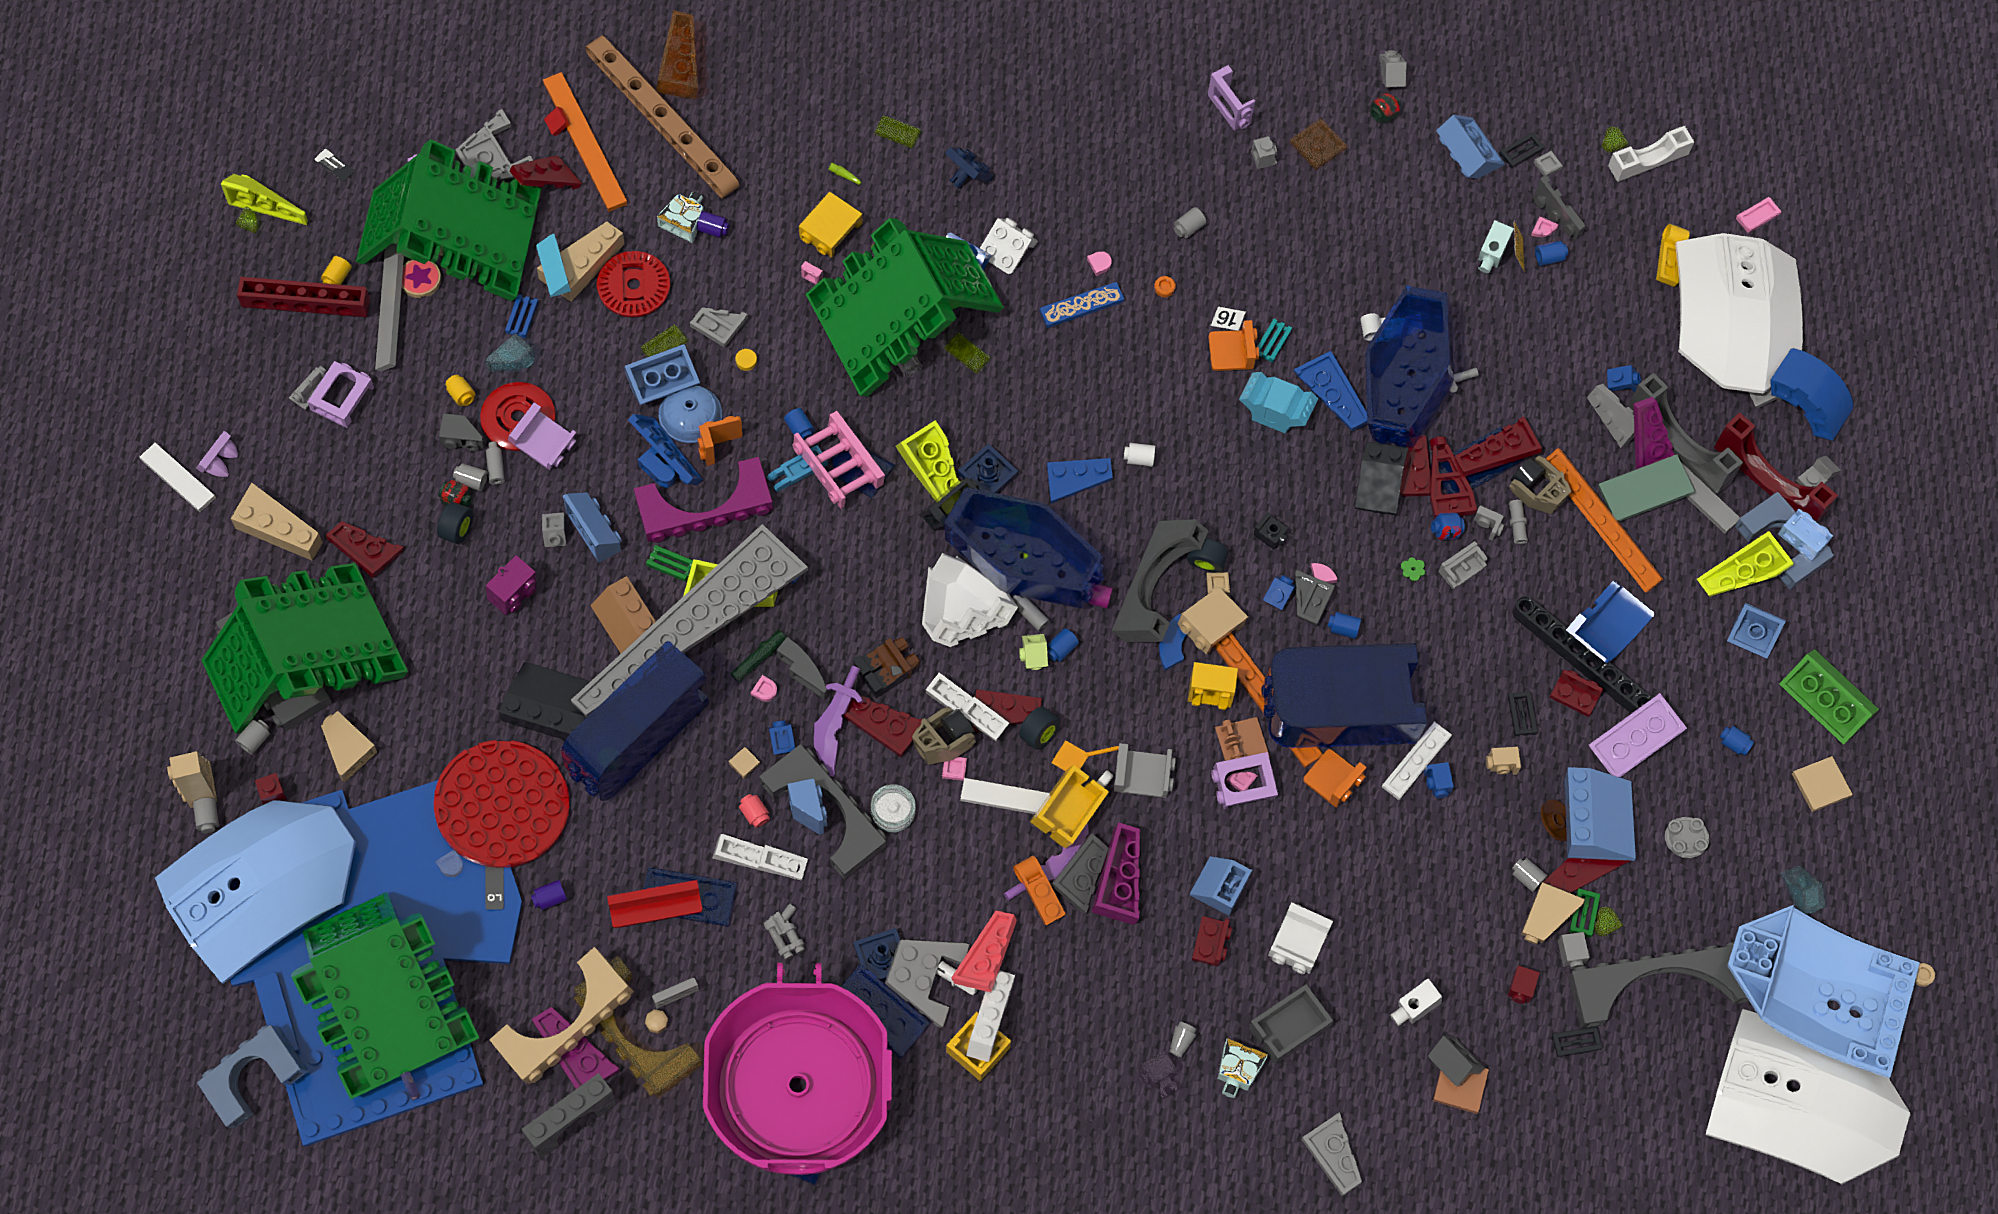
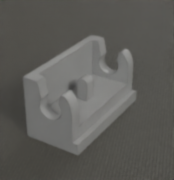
M1475 541L1440 566L1438 572L1452 589H1455L1487 566L1485 563L1487 557Z

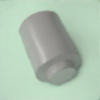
M1193 207L1174 222L1175 233L1179 237L1188 238L1206 224L1205 216L1198 208Z
M464 463L456 466L453 473L456 484L462 486L465 484L469 488L478 491L483 490L488 477V471Z
M252 720L235 742L242 749L253 755L270 735L268 731L269 726L261 720L257 722Z
M214 798L195 800L193 808L196 829L204 834L214 832L219 827L216 800Z
M1520 858L1512 867L1514 870L1512 875L1532 892L1547 878V875L1528 858L1524 861Z

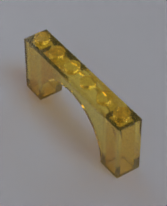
M616 956L609 962L626 983L633 979L631 971L619 956ZM586 980L574 988L576 995L574 1000L581 1009L586 999ZM615 1009L608 1019L598 1023L604 1030L601 1032L602 1036L608 1043L613 1042L616 1045L617 1049H615V1052L622 1061L628 1060L631 1064L629 1067L630 1071L636 1078L641 1077L645 1082L643 1087L650 1096L654 1094L659 1099L702 1066L701 1059L687 1042L676 1049L665 1052L646 1051L632 1045L622 1036L616 1026Z

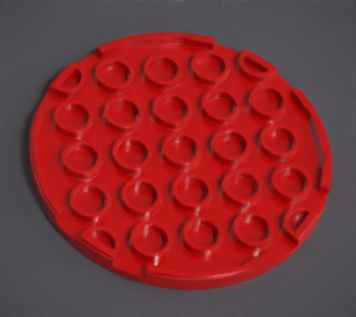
M512 740L511 742L486 741L462 751L443 770L434 793L435 820L444 840L455 852L465 859L487 867H515L540 857L559 839L566 825L569 813L568 787L557 765L540 750L528 744Z

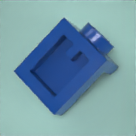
M785 720L772 722L773 726H769L768 729L773 754L794 750L795 745L791 724L786 723Z

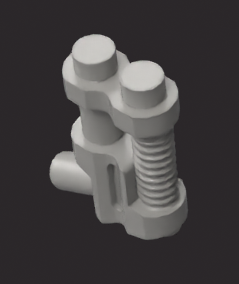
M791 904L786 907L781 915L779 912H776L774 916L772 915L764 923V927L775 942L780 956L784 957L785 960L793 957V951H796L797 954L805 951L803 947L805 943L802 939L798 938L795 932V925L788 921L796 910ZM783 936H788L791 942L790 945H785L782 939Z

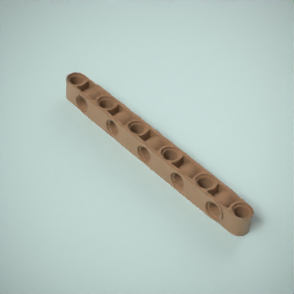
M601 35L585 46L588 56L720 198L726 197L740 186L736 177L604 36Z

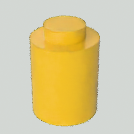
M334 256L321 276L322 283L341 285L352 266L345 259Z

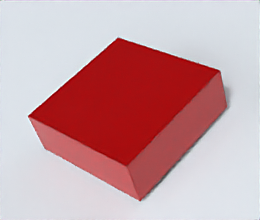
M558 106L544 118L551 134L554 136L559 135L570 124L563 108Z

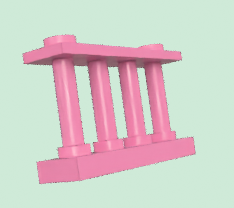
M838 411L830 414L827 428L803 440L799 433L794 434V451L798 455L801 454L828 491L830 500L834 504L837 503L840 509L845 505V495L869 482L876 489L883 485L885 474ZM832 434L837 435L840 440L839 444L817 456L810 450L809 447ZM844 450L851 454V460L829 472L821 464ZM856 466L863 470V476L840 489L833 481L834 478Z

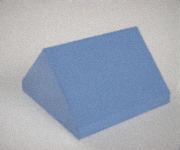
M1745 603L1737 615L1727 641L1764 658H1768L1786 620Z

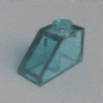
M515 333L484 361L489 372H519L523 368L531 366L535 356L533 349Z
M1801 866L1780 873L1795 906L1804 914L1814 913L1825 907L1822 884Z

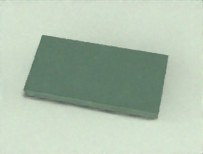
M1677 454L1598 484V488L1609 511L1618 522L1692 495L1695 492Z

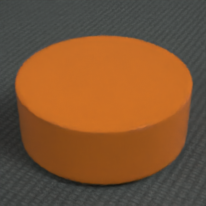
M1167 276L1159 277L1155 282L1154 290L1161 297H1169L1175 291V282Z

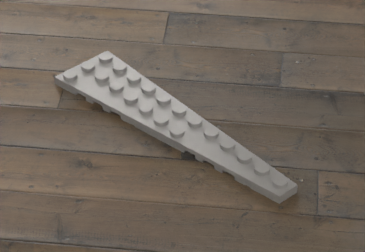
M762 524L571 699L572 704L586 717L590 716L807 572L808 567Z

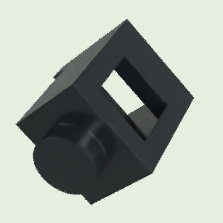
M1267 512L1255 527L1253 535L1274 550L1277 545L1282 546L1287 540L1288 528Z

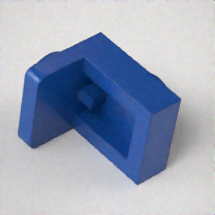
M1632 365L1607 369L1608 389L1616 391L1631 388L1635 392L1638 384L1641 383L1640 373L1636 372Z
M1285 575L1275 577L1263 600L1283 610L1293 590L1296 588V585L1292 584L1294 580Z

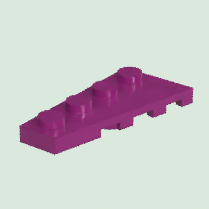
M1650 397L1634 403L1635 461L1637 470L1675 454L1672 450V443L1667 436V429L1663 425V418L1657 401Z
M552 1007L532 1019V1022L543 1038L557 1035L571 1025ZM585 1037L578 1041V1045L573 1050L565 1052L559 1061L575 1089L598 1073L605 1081L620 1072L619 1068L590 1044Z

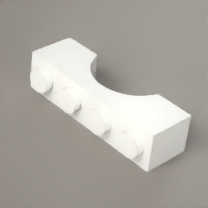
M1682 126L1667 132L1660 140L1646 148L1634 150L1630 146L1613 153L1608 166L1617 182L1689 155L1694 141L1686 127Z
M999 971L992 992H985L966 1056L989 1062L1000 1022L1012 991L1015 975Z

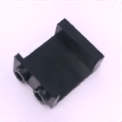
M968 477L957 481L920 513L921 517L932 530L944 526L949 520L938 507L958 490L967 501L979 496L981 493L978 490V484Z

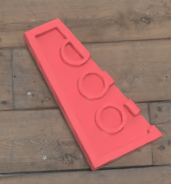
M1001 911L994 912L951 977L954 984L992 992L1017 922L1014 914Z

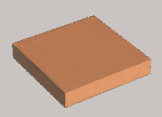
M1484 1068L1479 1075L1469 1074L1460 1086H1455L1440 1070L1433 1101L1477 1114L1489 1069Z

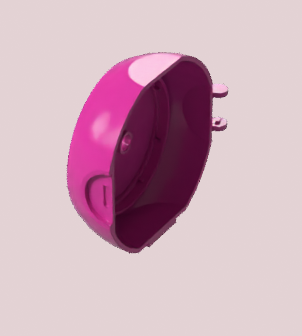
M777 963V983L762 984L741 995L720 1014L712 1025L704 1044L703 1109L711 1127L720 1140L735 1155L747 1163L779 1174L802 1175L821 1173L834 1169L857 1156L875 1139L887 1120V1110L891 1108L892 1050H887V1031L884 1025L867 1004L848 990L837 985L821 984V963H816L814 975H816V983H783V975H785L783 963ZM795 1078H801L807 1085L804 1091L796 1093L791 1090L789 1083Z

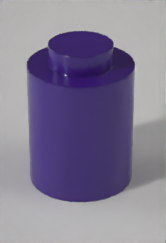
M702 211L697 222V231L722 238L723 235H727L730 224L727 223V218Z
M559 880L534 889L535 894L531 895L535 908L540 907L541 911L567 901Z

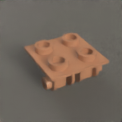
M1257 717L1231 723V720H1225L1222 722V726L1215 727L1225 761L1268 752Z

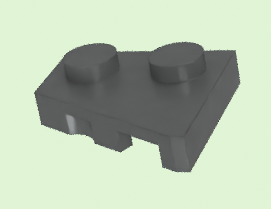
M1296 570L1297 618L1318 626L1335 586Z

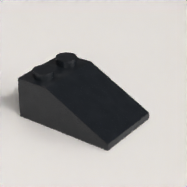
M1367 442L1361 464L1355 509L1397 515L1412 460L1408 447Z

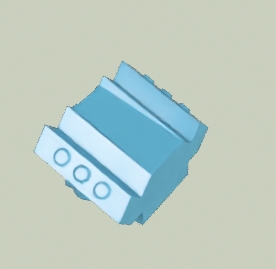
M1253 372L1239 400L1251 411V420L1286 434V431L1293 426L1306 425L1318 398L1312 392H1304L1299 386L1276 377H1266L1262 372Z

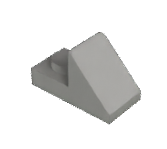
M1827 456L1818 458L1813 466L1799 476L1796 481L1800 485L1808 487L1816 486L1821 481L1826 484L1841 470Z

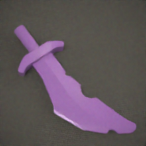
M855 666L851 667L844 686L838 683L826 685L827 690H835L836 693L831 704L819 720L814 723V748L819 761H823L824 766L829 771L828 776L830 777L835 776L839 743L835 735L842 728V715H845L852 698L856 699L859 703H863L860 694L852 689L860 671Z
M1088 824L1085 825L1073 844L1067 848L1062 847L1063 851L1060 855H1052L1046 861L1045 866L1041 865L1049 882L1057 877L1086 840V836L1089 834ZM1019 883L1006 891L1004 896L1009 901L1025 891L1026 888L1024 884Z

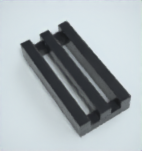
M1532 132L1502 149L1499 155L1504 158V161L1512 169L1543 151L1545 146ZM1528 141H1533L1531 144L1519 149V151L1515 152L1514 154L1510 156L1508 155V153L1522 146ZM1537 146V147L1534 148L1533 150L1527 152L1526 154L1522 155L1521 157H1519V158H1517L1516 160L1513 161L1514 158H1516V157H1518L1519 155L1525 153L1526 151L1530 150L1531 148Z
M1509 693L1508 701L1514 736L1536 735L1537 727L1531 693ZM1514 698H1517L1518 709H1519L1520 720H1521V726H1522V729H1521V730L1519 729V723H1518V718H1517V712H1516V706H1515ZM1522 698L1526 699L1531 729H1527Z
M1597 1027L1552 1034L1557 1058L1600 1051L1602 1049ZM1587 1034H1593L1594 1036L1592 1038L1559 1042V1039ZM1593 1042H1595L1596 1044L1592 1046L1561 1050V1048Z

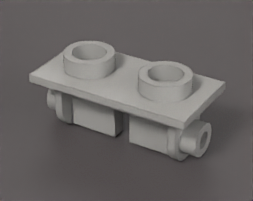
M322 366L316 367L291 394L289 399L306 410L309 406L307 401L327 371Z

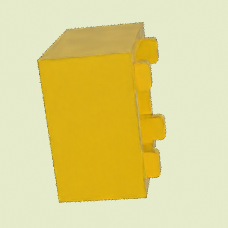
M1194 662L1187 702H1192L1193 706H1200V704L1218 706V709L1226 710L1227 707L1231 708L1235 694L1238 668Z
M976 1012L946 1045V1052L981 1081L1010 1049L1011 1040L998 1030L989 1062L966 1056L978 1017V1012Z

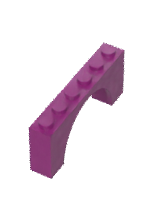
M759 457L738 462L739 481L734 493L723 505L708 512L690 513L674 508L661 497L655 483L634 488L647 541L660 542L665 537H680L692 530L700 532L708 526H723L728 521L735 519L743 521L751 515L757 514L762 516L769 513V511L773 510L772 500Z

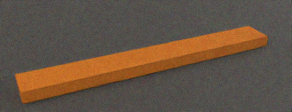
M562 72L543 79V83L555 107L563 108L570 122L566 129L608 212L627 205V200Z
M1557 448L1546 460L1559 472L1562 471L1564 473V479L1568 482L1571 489L1569 497L1643 591L1648 593L1664 579L1563 451Z
M1228 634L1213 645L1228 667L1238 668L1237 679L1303 767L1306 768L1320 759L1323 755L1233 634Z

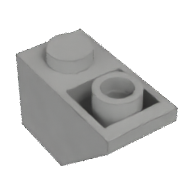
M1385 51V54H1379L1382 83L1385 87L1406 86V61L1397 51Z

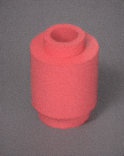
M749 794L741 799L740 802L742 804L739 808L750 825L759 828L770 820L769 812L758 795L752 796V794Z

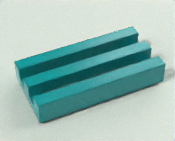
M1275 318L1257 346L1259 348V356L1272 363L1292 331V327H1286L1283 322L1281 324L1278 323V320ZM1274 327H1277L1278 329L1264 352H1261ZM1282 330L1285 331L1274 352L1269 356L1268 353Z

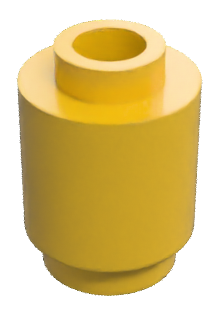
M453 375L446 381L447 392L459 406H467L473 402L475 392L463 377Z

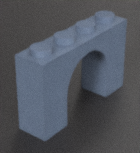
M1776 492L1739 518L1735 527L1750 542L1767 529L1782 528L1796 512L1779 492ZM1828 545L1823 548L1813 561L1799 552L1796 557L1791 559L1794 565L1779 574L1778 577L1792 590L1826 566L1834 555Z
M266 1025L257 1031L258 1035L240 1044L239 1050L225 1056L220 1061V1065L206 1071L202 1075L203 1078L197 1082L226 1127L235 1129L254 1115L238 1089L239 1074L247 1063L258 1058L264 1059L280 1082L286 1085H292L308 1072V1069L279 1027Z

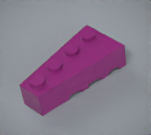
M1118 822L1112 832L1091 912L1134 925L1139 919L1140 829Z

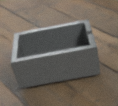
M1306 984L1253 1019L1248 1029L1260 1045L1265 1043L1263 1050L1268 1054L1274 1065H1276L1328 1030L1333 1020Z

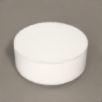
M1106 770L1097 783L1105 788L1113 778V775Z

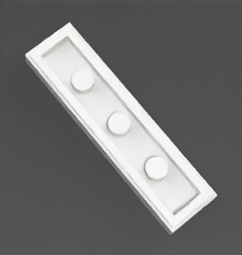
M156 443L140 456L141 461L197 511L201 512L215 499L214 494Z
M1434 722L1384 782L1382 788L1400 800L1426 766L1451 738L1452 734Z
M964 778L960 801L1036 814L1050 793Z

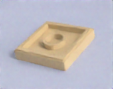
M1832 756L1795 770L1792 773L1812 812L1850 798L1853 795Z

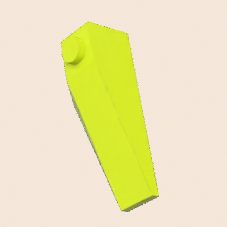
M233 174L221 183L229 205L304 225L308 223L304 211L247 175Z
M936 420L896 445L907 465L935 500L958 481L953 466V458H951L948 448L947 437ZM958 490L940 506L946 515L964 504L962 493Z
M1768 531L1697 578V581L1710 597L1776 577L1793 566L1794 563Z

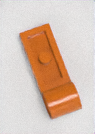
M1034 856L1013 866L1017 878L1024 884L1045 925L1066 915L1038 860Z

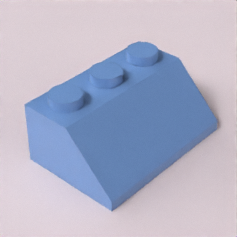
M1452 115L1436 130L1440 136L1441 143L1449 148L1451 157L1462 167L1461 171L1466 177L1478 179L1505 165L1473 118Z
M684 344L625 366V375L640 405L700 384Z
M587 492L563 495L567 515L598 563L621 551L620 543L622 540L617 531L612 532L609 527L611 523L605 514L601 515L599 512L600 506L595 498L591 499Z

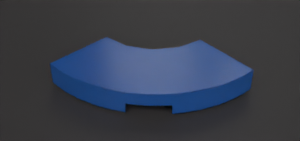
M1178 614L1169 622L1170 624L1163 641L1159 643V657L1165 671L1184 661L1181 648L1184 639L1188 635L1184 634L1178 625L1181 614Z

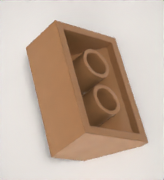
M627 576L608 586L591 604V608L620 654L656 622Z

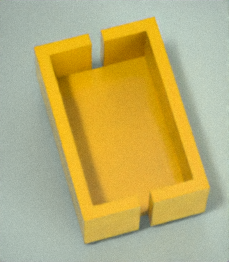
M1072 765L1065 771L1030 821L1045 834L1050 831L1051 835L1049 837L1064 848L1073 844L1109 792L1095 780L1090 781L1083 787L1081 784L1087 781L1089 776L1075 765Z

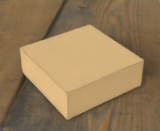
M1228 572L1206 574L1208 594L1217 587H1220L1229 595Z
M746 747L729 760V764L743 779L760 765V762Z

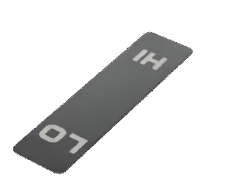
M485 866V908L487 910L504 908V868Z

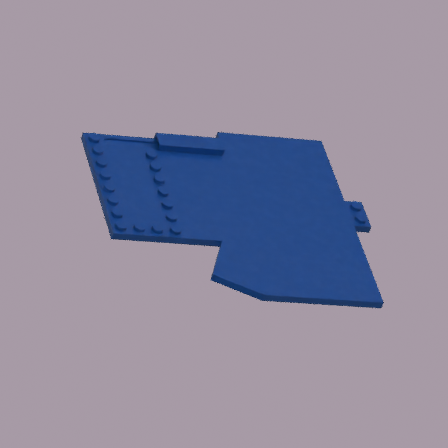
M438 780L348 809L343 790L302 802L303 804L333 807L356 841L344 903L339 904L300 927L230 978L232 987L255 983L266 1024L281 1029L308 1069V1072L292 1085L285 1084L304 1147L483 1086L471 1044L468 1043L350 1100L337 1073V1067L342 1064L338 1062L337 1057L341 1053L352 1049V1046L349 1044L338 1050H332L331 1044L324 1046L317 1031V1026L322 1022H319L317 1017L333 1007L331 1003L320 1009H313L311 1006L313 1002L305 1005L291 977V973L294 970L311 962L303 930L385 892L388 893L399 921L416 913H421L435 944L428 947L432 948L434 953L430 957L418 962L420 967L431 961H438L439 967L446 966L444 960L510 964L522 908V900L511 867L504 868V908L487 910L485 908V866L471 862L455 852L444 840L437 827L434 815V793ZM238 878L233 879L230 882V889L235 891L239 888L240 880ZM217 892L212 896L213 904L219 901L220 893ZM450 987L453 991L450 997L437 1002L439 1007L451 1001H457L453 987Z

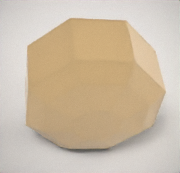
M655 1009L647 1014L645 1025L649 1031L658 1034L666 1029L668 1023L665 1013Z

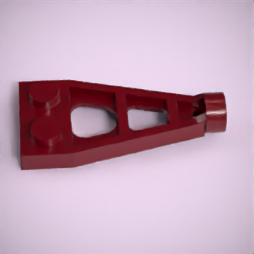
M1439 436L1431 439L1430 503L1434 519L1440 513H1457L1459 516L1476 514L1477 507L1473 491L1466 477L1462 475L1455 457L1447 444L1446 437ZM1448 461L1453 472L1440 474L1438 462ZM1454 480L1460 492L1443 495L1441 493V482Z

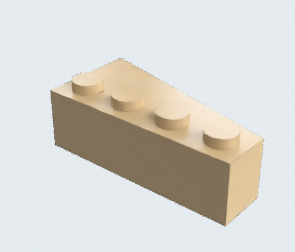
M605 222L560 252L571 292L561 294L563 297L572 302L598 274L604 264L624 246L623 232L610 223ZM542 265L537 267L538 277L547 284Z
M253 483L250 484L231 517L235 529L312 561L322 545V540L316 530Z
M197 751L169 758L171 766H167L169 778L173 780L174 787H177L179 795H182L183 801L187 802L190 808H193L195 800L201 798H214L218 802L211 764L208 759H205Z

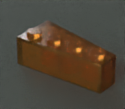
M673 10L656 92L696 100L698 82L692 14Z

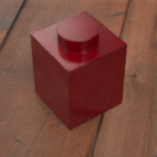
M277 773L255 780L263 805L273 800L287 801Z
M1518 965L1513 973L1507 996L1512 997V1000L1516 1003H1529L1533 997L1540 972Z

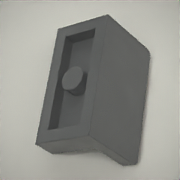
M1443 1036L1428 1055L1432 1062L1455 1086H1460L1469 1074L1479 1075L1484 1069L1481 1063L1456 1037Z

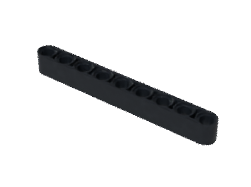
M1522 596L1516 601L1512 613L1517 621L1589 680L1596 682L1607 695L1632 714L1640 708L1637 703L1646 704L1653 699V697L1610 662H1604L1566 631L1567 627L1532 598ZM1519 607H1525L1528 611L1524 612ZM1536 620L1542 621L1545 625H1539ZM1553 634L1560 635L1561 639L1554 638ZM1570 648H1575L1578 653L1571 652ZM1587 662H1592L1595 667H1590ZM1604 675L1611 677L1612 681H1607ZM1621 689L1628 691L1629 695H1624Z

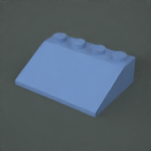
M1568 767L1564 780L1568 858L1635 861L1631 781L1591 768Z

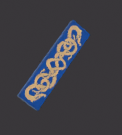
M1117 282L1041 307L1039 312L1046 327L1050 328L1123 303L1124 297Z

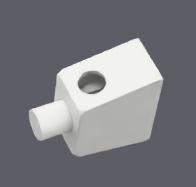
M1426 979L1399 1000L1398 1006L1400 1008L1390 1016L1398 1026L1408 1019L1413 1024L1441 1004L1442 996L1431 981ZM1416 1004L1418 1008L1411 1009L1409 1005Z

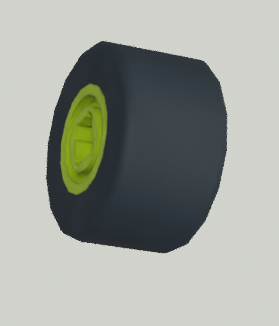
M455 502L448 503L438 520V537L455 544L462 543L472 526V509Z
M1205 538L1201 549L1188 552L1187 561L1194 567L1212 573H1220L1224 569L1229 551L1221 543Z
M1043 706L1038 707L1023 721L1019 736L1036 750L1042 749L1056 736L1060 727V719Z

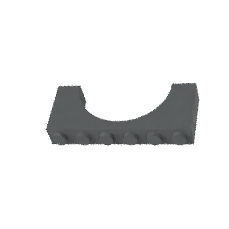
M1655 373L1651 374L1638 385L1628 407L1634 411V403L1653 397L1659 406L1663 425L1667 429L1668 439L1673 446V453L1677 454L1685 466L1714 494L1718 495L1732 483L1743 462L1729 448L1723 452H1712L1692 440L1680 427L1670 410L1667 400L1668 387Z
M1196 519L1158 521L1112 628V632L1123 641H1163L1170 623L1158 612L1151 610V595L1157 580L1173 561L1190 551L1202 548L1208 530Z
M232 613L216 622L219 630L216 631L217 635L220 633V631L222 630V628L224 627ZM319 688L314 695L284 699L279 690L270 694L263 703L267 711L271 709L275 714L272 716V719L277 727L283 726L286 732L332 704L324 688Z
M800 744L759 776L760 784L775 799L788 792L789 783L814 778L815 785H820L821 793L830 798L839 807L846 822L844 840L836 853L830 857L832 867L846 880L886 848L887 838L879 828L876 830L871 825L872 820L865 812L861 813L857 809L856 801L851 796L847 797L842 792L844 789L837 780L833 781L828 776L829 771L823 764L819 765L814 760L815 756L809 748L804 749Z

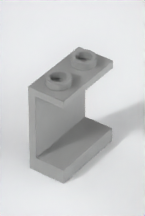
M1119 743L1114 792L1166 798L1168 791L1172 792L1173 778H1169L1170 770L1174 771L1175 758L1171 757L1172 750L1168 749L1167 755L1128 751V744Z

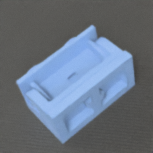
M1800 509L1783 525L1778 533L1779 536L1811 561L1823 550L1833 536L1826 527L1820 526L1808 513Z

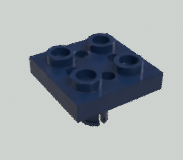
M949 147L945 152L960 167L950 179V182H954L953 185L961 188L968 176L974 180L990 182L994 177L989 172L990 168L983 162L979 163L975 159L976 155L970 150H963L960 147Z
M987 444L958 470V474L963 479L966 477L973 479L979 486L980 495L989 501L1018 475V470L992 446Z
M896 928L853 942L867 986L886 980L894 957L891 954L894 955L900 941Z

